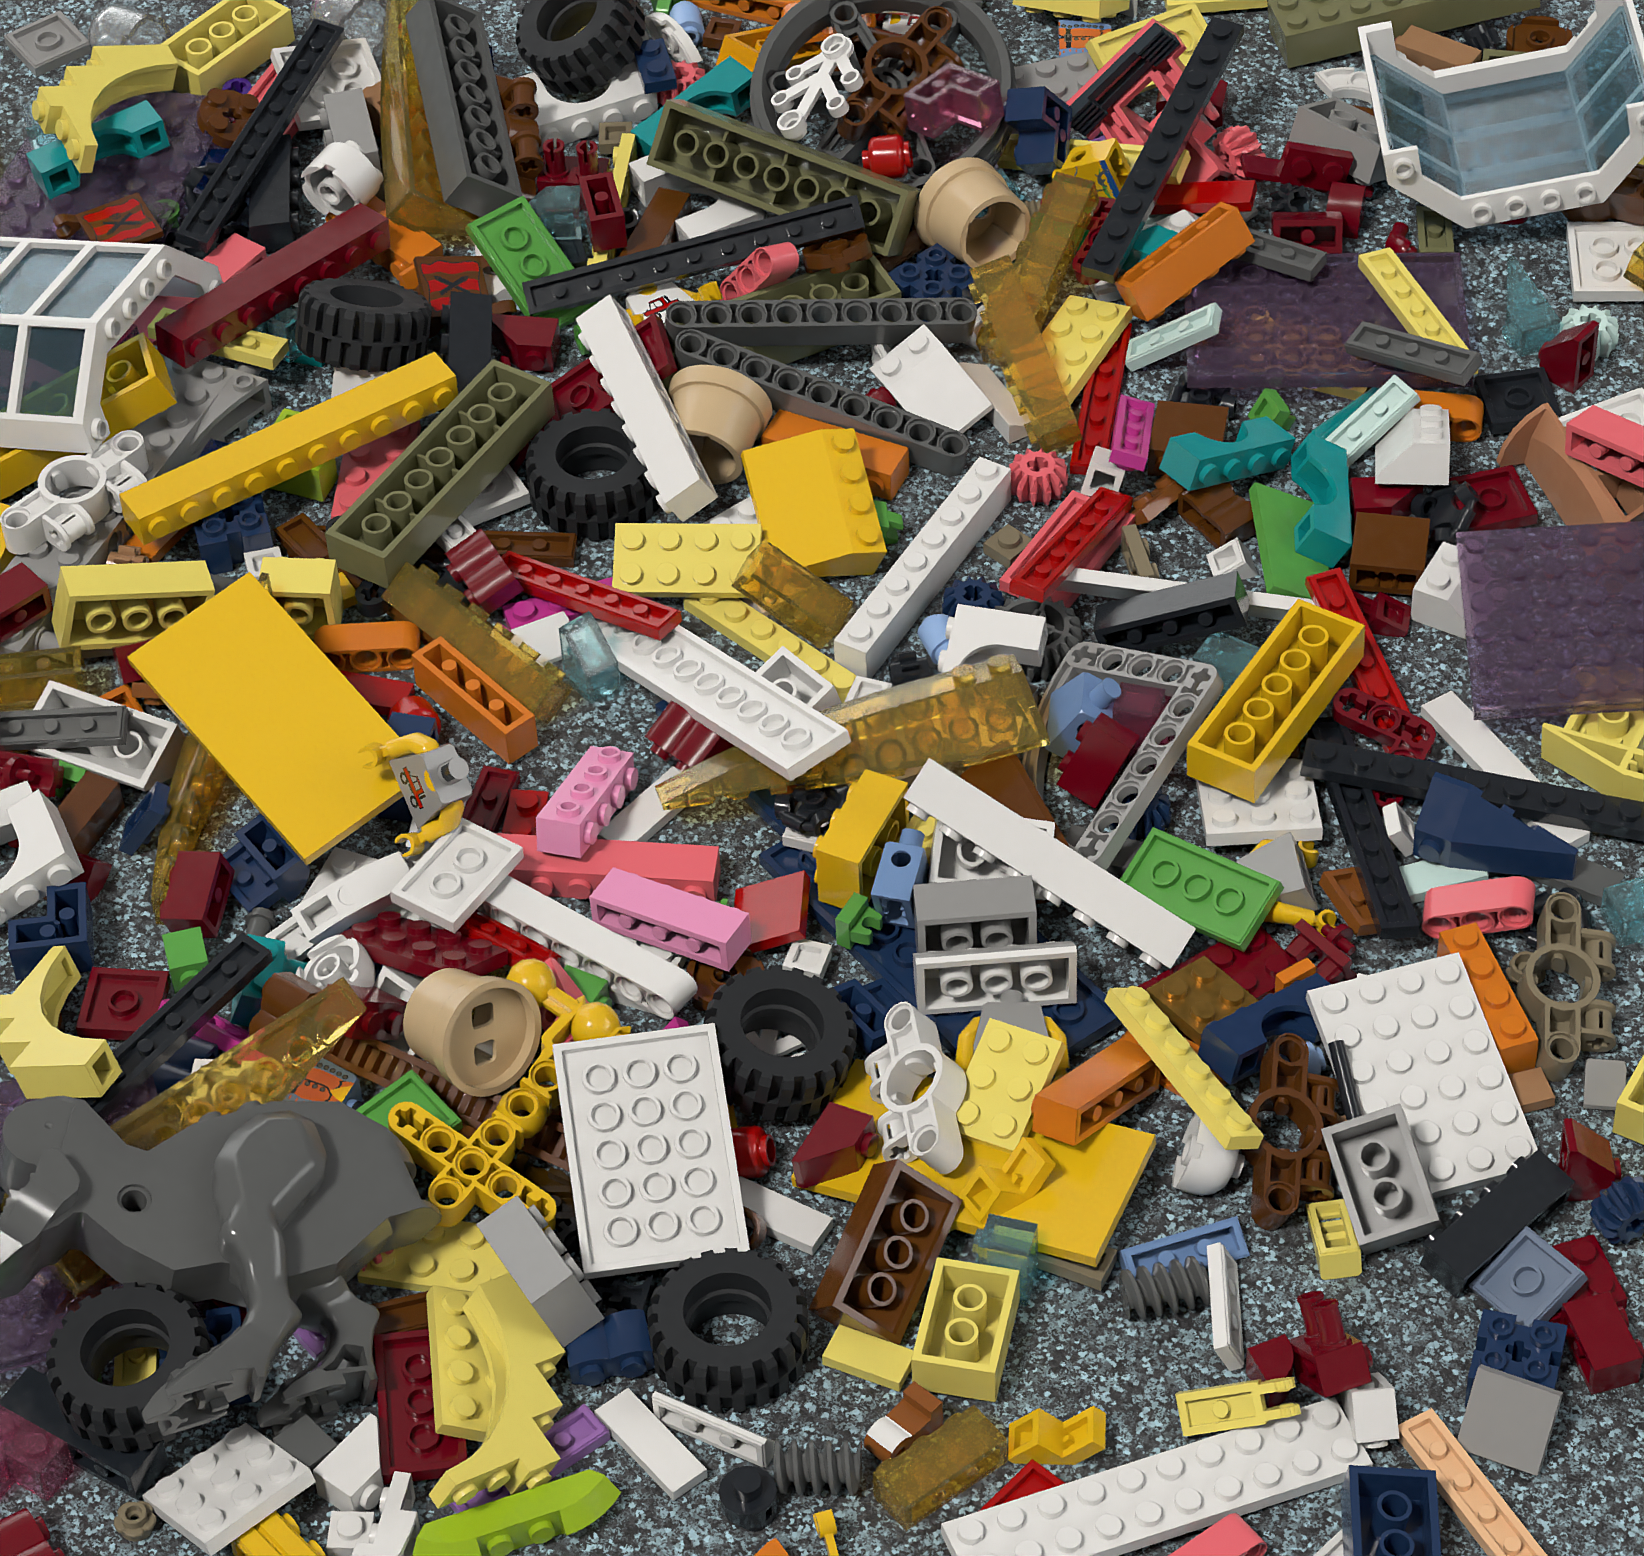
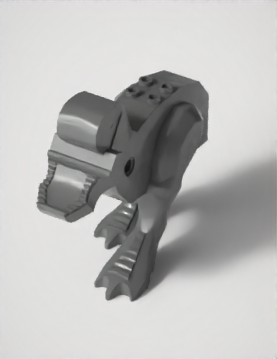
M67 1096L45 1097L26 1102L14 1108L6 1117L2 1129L0 1143V1186L9 1197L6 1199V1206L3 1207V1213L0 1216V1299L17 1295L42 1268L56 1264L69 1253V1250L77 1249L122 1284L138 1282L139 1287H145L146 1283L161 1285L162 1292L164 1293L167 1289L177 1291L183 1295L186 1301L198 1302L215 1299L246 1307L247 1314L241 1327L239 1326L231 1336L209 1352L199 1355L198 1359L190 1360L182 1369L172 1371L167 1382L152 1396L142 1412L144 1422L146 1424L158 1422V1427L163 1436L218 1419L227 1414L226 1408H228L229 1402L249 1394L253 1403L261 1398L267 1376L289 1337L298 1328L319 1333L326 1338L323 1351L304 1370L298 1372L294 1378L291 1377L280 1385L278 1392L260 1408L256 1416L260 1427L272 1425V1433L276 1437L282 1428L290 1423H295L306 1414L318 1426L337 1419L339 1406L360 1398L363 1406L372 1403L378 1382L372 1356L373 1338L380 1313L374 1305L357 1298L349 1290L346 1283L378 1254L414 1244L422 1239L440 1223L442 1215L434 1204L427 1200H421L413 1183L417 1168L409 1151L399 1138L386 1127L340 1101H272L264 1104L256 1100L249 1101L241 1105L236 1112L225 1115L218 1111L209 1112L203 1115L198 1122L146 1151L127 1145L85 1100Z

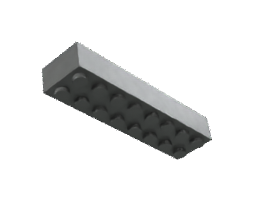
M418 0L407 13L405 19L443 200L451 207L468 211L480 218L522 196L482 14L452 0Z

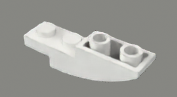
M399 851L365 865L326 886L290 910L293 916L269 932L265 937L286 941L285 954H287V958L303 961L307 958L308 952L324 939L342 933L356 923L369 921L393 904L390 891L411 868Z
M394 1471L390 1487H384L381 1493L379 1508L382 1514L379 1524H372L369 1543L355 1542L352 1556L413 1555L416 1537L421 1529L418 1513L412 1511L415 1492L411 1473Z

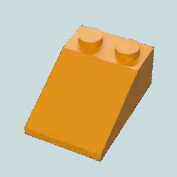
M774 26L725 35L715 66L731 56L753 72L762 45ZM815 42L805 43L793 56L785 71L822 52L821 46Z

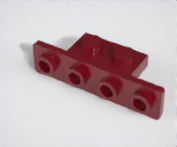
M1287 141L1280 160L1249 154H1242L1240 158L1245 177L1256 180V182L1271 181L1281 184L1290 182L1292 187L1303 185L1322 193L1330 191L1332 181L1361 185L1353 181V176L1348 174L1354 160L1351 151ZM1366 186L1365 197L1372 198L1374 193L1373 186Z

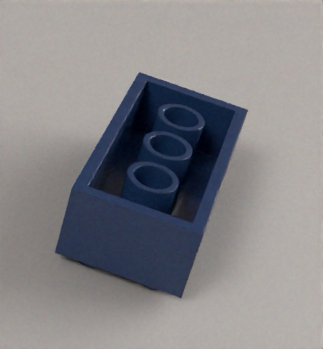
M1348 1466L1340 1492L1344 1556H1441L1436 1470Z

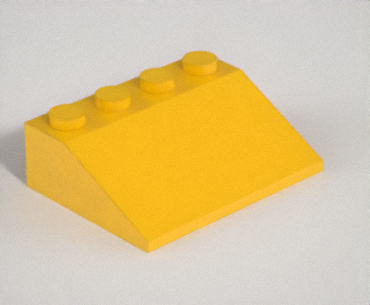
M854 428L820 429L742 451L741 459L757 522L762 526V542L772 579L873 575L887 550Z

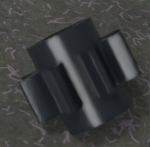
M1484 22L1461 33L1465 40L1462 44L1482 50L1481 61L1483 59V49L1497 50L1495 44L1502 41L1496 28L1492 27L1487 30Z
M1289 182L1280 185V191L1270 194L1273 200L1268 210L1270 212H1310L1308 209L1312 198L1303 191V185L1293 188Z
M916 650L896 653L897 661L888 663L892 689H902V694L905 697L922 694L921 685L930 684L927 658H917Z

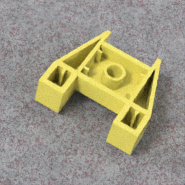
M1573 668L1571 671L1570 703L1576 704L1564 728L1543 723L1541 758L1601 794L1644 802V670Z

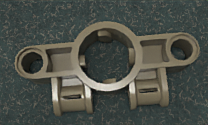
M1556 892L1547 899L1537 922V950L1528 959L1517 984V999L1524 1013L1536 1022V1035L1539 1039L1536 1068L1541 1067L1546 1079L1552 1082L1562 1081L1570 1075L1580 1051L1606 1052L1616 1046V1036L1612 1033V1019L1616 1016V1007L1609 1001L1595 999L1600 989V983L1612 980L1616 976V967L1612 963V950L1616 947V937L1607 931L1581 928L1580 903L1574 896L1565 892ZM1554 915H1558V916L1562 917L1564 920L1559 919V918L1555 917ZM1550 969L1559 973H1567L1581 987L1579 1001L1569 1003L1568 1001L1557 1002L1549 999L1538 989V977L1533 974L1541 970ZM1552 1053L1558 1054L1564 1059H1558Z

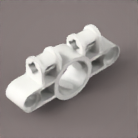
M133 430L122 431L101 444L93 454L65 456L48 464L38 477V488L7 508L0 516L1 528L8 551L18 555L27 554L48 541L59 550L66 552L71 548V543L82 535L92 534L95 531L94 524L101 521L109 513L110 509L117 513H122L119 494L147 482L143 474L147 472L149 464L143 436ZM90 486L93 488V490L81 497L69 499L57 496L61 491L70 487Z
M900 1002L889 1010L884 1020L887 1044L871 1053L864 1062L865 1071L871 1076L872 1080L869 1088L871 1098L879 1104H884L889 1109V1111L878 1118L876 1123L877 1131L884 1140L882 1156L885 1161L899 1159L905 1164L919 1158L936 1172L947 1174L958 1167L963 1157V1145L956 1111L959 1109L966 1093V1075L958 1064L942 1053L936 1024L910 1003ZM936 1071L933 1082L926 1093L917 1101L912 1102L914 1092L921 1081Z

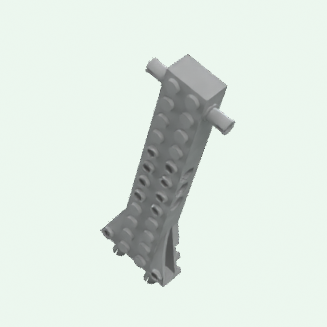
M161 354L165 360L177 403L131 429L139 432L144 439L149 468L143 475L147 481L217 450L225 444L224 437L235 429L240 433L248 428V420L257 413L261 412L266 415L272 411L268 379L258 376L265 368L242 362L237 369H233L202 359L185 369ZM90 486L70 487L61 498L81 497L89 493L93 488ZM110 509L109 513L101 521L94 524L95 531L92 534L82 535L71 543V548L66 552L59 550L46 541L27 554H16L2 573L21 562L24 563L48 584L54 608L60 566L106 564L109 553L111 551L118 552L119 545H124L135 533L125 522L123 512L117 513ZM53 611L0 644L1 675L27 682L48 654L71 662L73 657H76L78 650L60 651L51 621Z

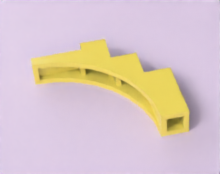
M167 44L93 46L91 58L87 60L86 66H66L64 80L60 81L59 86L39 87L37 99L32 103V116L35 121H38L44 134H56L57 138L62 141L67 150L68 158L73 161L79 173H92L98 144L91 124L96 117L111 105L129 97L151 92L172 91L178 62Z
M53 946L12 994L0 995V1055L10 1074H13L26 1099H41L51 1096H67L72 1098L102 1097L123 1072L106 1039L80 1038L65 1034L57 1029L60 1011L69 993L81 978L66 946Z
M510 1273L479 1284L462 1307L478 1335L488 1362L492 1386L491 1418L481 1447L470 1458L447 1470L429 1493V1497L437 1509L453 1502L456 1505H462L472 1499L479 1491L486 1488L489 1492H492L504 1485L509 1493L513 1495L525 1489H532L546 1484L552 1478L549 1473L561 1459L544 1433L554 1425L552 1419L563 1406L547 1380L556 1373L557 1369L555 1366L564 1355L565 1350L531 1305Z

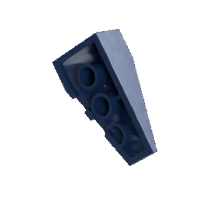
M1435 772L1415 826L1412 855L1448 868L1570 881L1574 879L1578 858L1577 848L1539 825L1529 827L1512 816L1515 810L1505 804L1498 808L1481 797L1484 791L1474 785Z

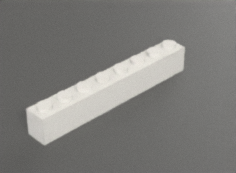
M609 294L576 318L582 331L578 337L586 349L593 354L589 357V360L594 368L603 375L600 383L605 391L614 398L611 406L616 414L625 421L622 429L627 437L637 446L633 449V452L641 464L648 469L644 474L651 486L659 492V495L656 496L657 502L667 514L673 512L684 522L718 498V495L629 314Z
M982 457L976 460L834 639L835 662L857 676L871 679L1010 502L1011 468Z
M928 758L903 799L910 802L906 808L909 812L925 822L931 816L943 823L939 831L958 843L962 837L974 843L976 846L972 852L993 864L996 858L1009 866L1006 874L1009 876L1032 875L1033 882L1042 887L1039 895L1058 907L1062 901L1066 902L1076 909L1072 915L1073 917L1091 928L1096 922L1109 930L1105 936L1123 949H1126L1130 943L1142 951L1139 959L1158 971L1162 965L1171 969L1196 930L1187 922L930 758Z

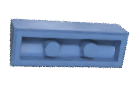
M1235 1216L1117 1252V1259L1121 1268L1130 1270L1135 1278L1138 1266H1145L1151 1274L1154 1263L1160 1262L1168 1271L1170 1260L1177 1259L1184 1268L1187 1256H1194L1199 1264L1202 1262L1205 1269H1208L1207 1246L1219 1242L1225 1246L1234 1260L1250 1255L1238 1217Z

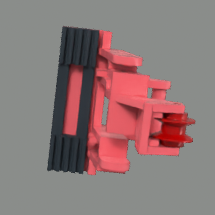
M1152 18L1066 102L1072 108L1071 128L1078 131L1084 137L1086 136L1089 140H1093L1102 132L1106 139L1117 138L1121 144L1144 146L1162 111L1149 123L1126 105L1151 81L1155 83L1166 101H1168L1185 69L1179 56L1187 47L1180 37ZM1209 100L1203 113L1215 121L1219 117V113ZM1204 114L1200 117L1184 148L1188 150L1191 159L1181 182L1227 181L1226 179L1232 174L1227 164L1204 144L1216 132V129L1209 123Z

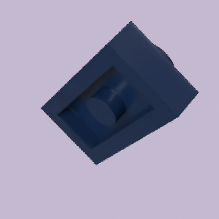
M664 39L644 40L640 50L634 53V62L644 93L650 94L677 89V78Z
M158 781L153 785L127 819L119 851L133 856L141 844L147 845L150 842L156 825H163L170 813L171 804L167 803L171 787Z

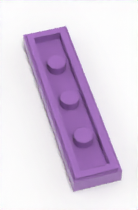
M585 1404L554 1423L544 1433L551 1446L561 1458L549 1474L552 1478L611 1440L610 1431ZM503 1485L492 1492H489L487 1488L483 1489L462 1505H456L455 1502L448 1505L455 1513H459L510 1496L511 1494Z

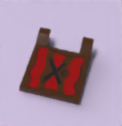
M138 192L76 215L58 214L53 218L54 225L59 228L55 231L56 235L62 240L70 238L80 228L89 241L144 244L164 236L163 230ZM73 250V254L77 255L81 250ZM96 252L91 259H103L108 256Z
M483 255L415 256L413 260L421 295L427 299L432 308L431 320H440L442 304L448 305L451 291L489 295L484 273L496 275ZM502 300L492 303V314L512 315L517 312L516 304L513 300Z

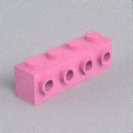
M590 746L537 815V851L581 858L589 846L595 844L600 831L604 826L607 827L609 825L611 817L617 808L622 807L626 796L637 786L638 769L634 768V753L620 751L612 746Z
M614 867L589 896L592 921L612 932L728 972L752 942L749 913Z

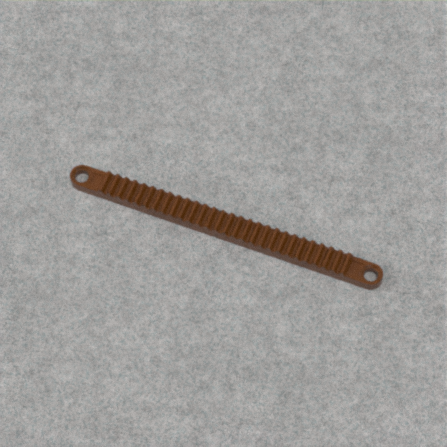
M318 1022L313 1028V1038L308 1051L385 1088L413 1069L461 1119L463 1124L478 1129L484 1121L492 1118V1113L496 1110L502 1098L498 1094L485 1097L468 1095L448 1082L438 1069L430 1063L382 1041L350 1039ZM518 1110L513 1114L525 1117L530 1113L525 1110ZM547 1117L542 1130L532 1138L524 1139V1146L520 1150L570 1172L563 1124ZM743 1206L745 1218L751 1219L754 1225L753 1234L748 1238L749 1248L754 1250L765 1239L767 1232L766 1223L761 1215Z

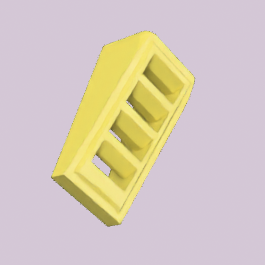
M1344 1199L1305 1204L1321 1278L1323 1280L1360 1275L1362 1273L1361 1249ZM1341 1218L1340 1220L1319 1222V1220Z

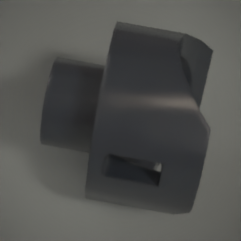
M755 1466L738 1467L724 1476L718 1491L722 1514L734 1524L749 1531L758 1532L771 1525L777 1516L778 1510L777 1488L774 1478L767 1471Z

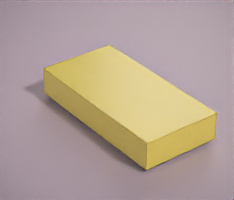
M839 1324L822 1355V1365L900 1392L912 1369L911 1358L913 1350Z

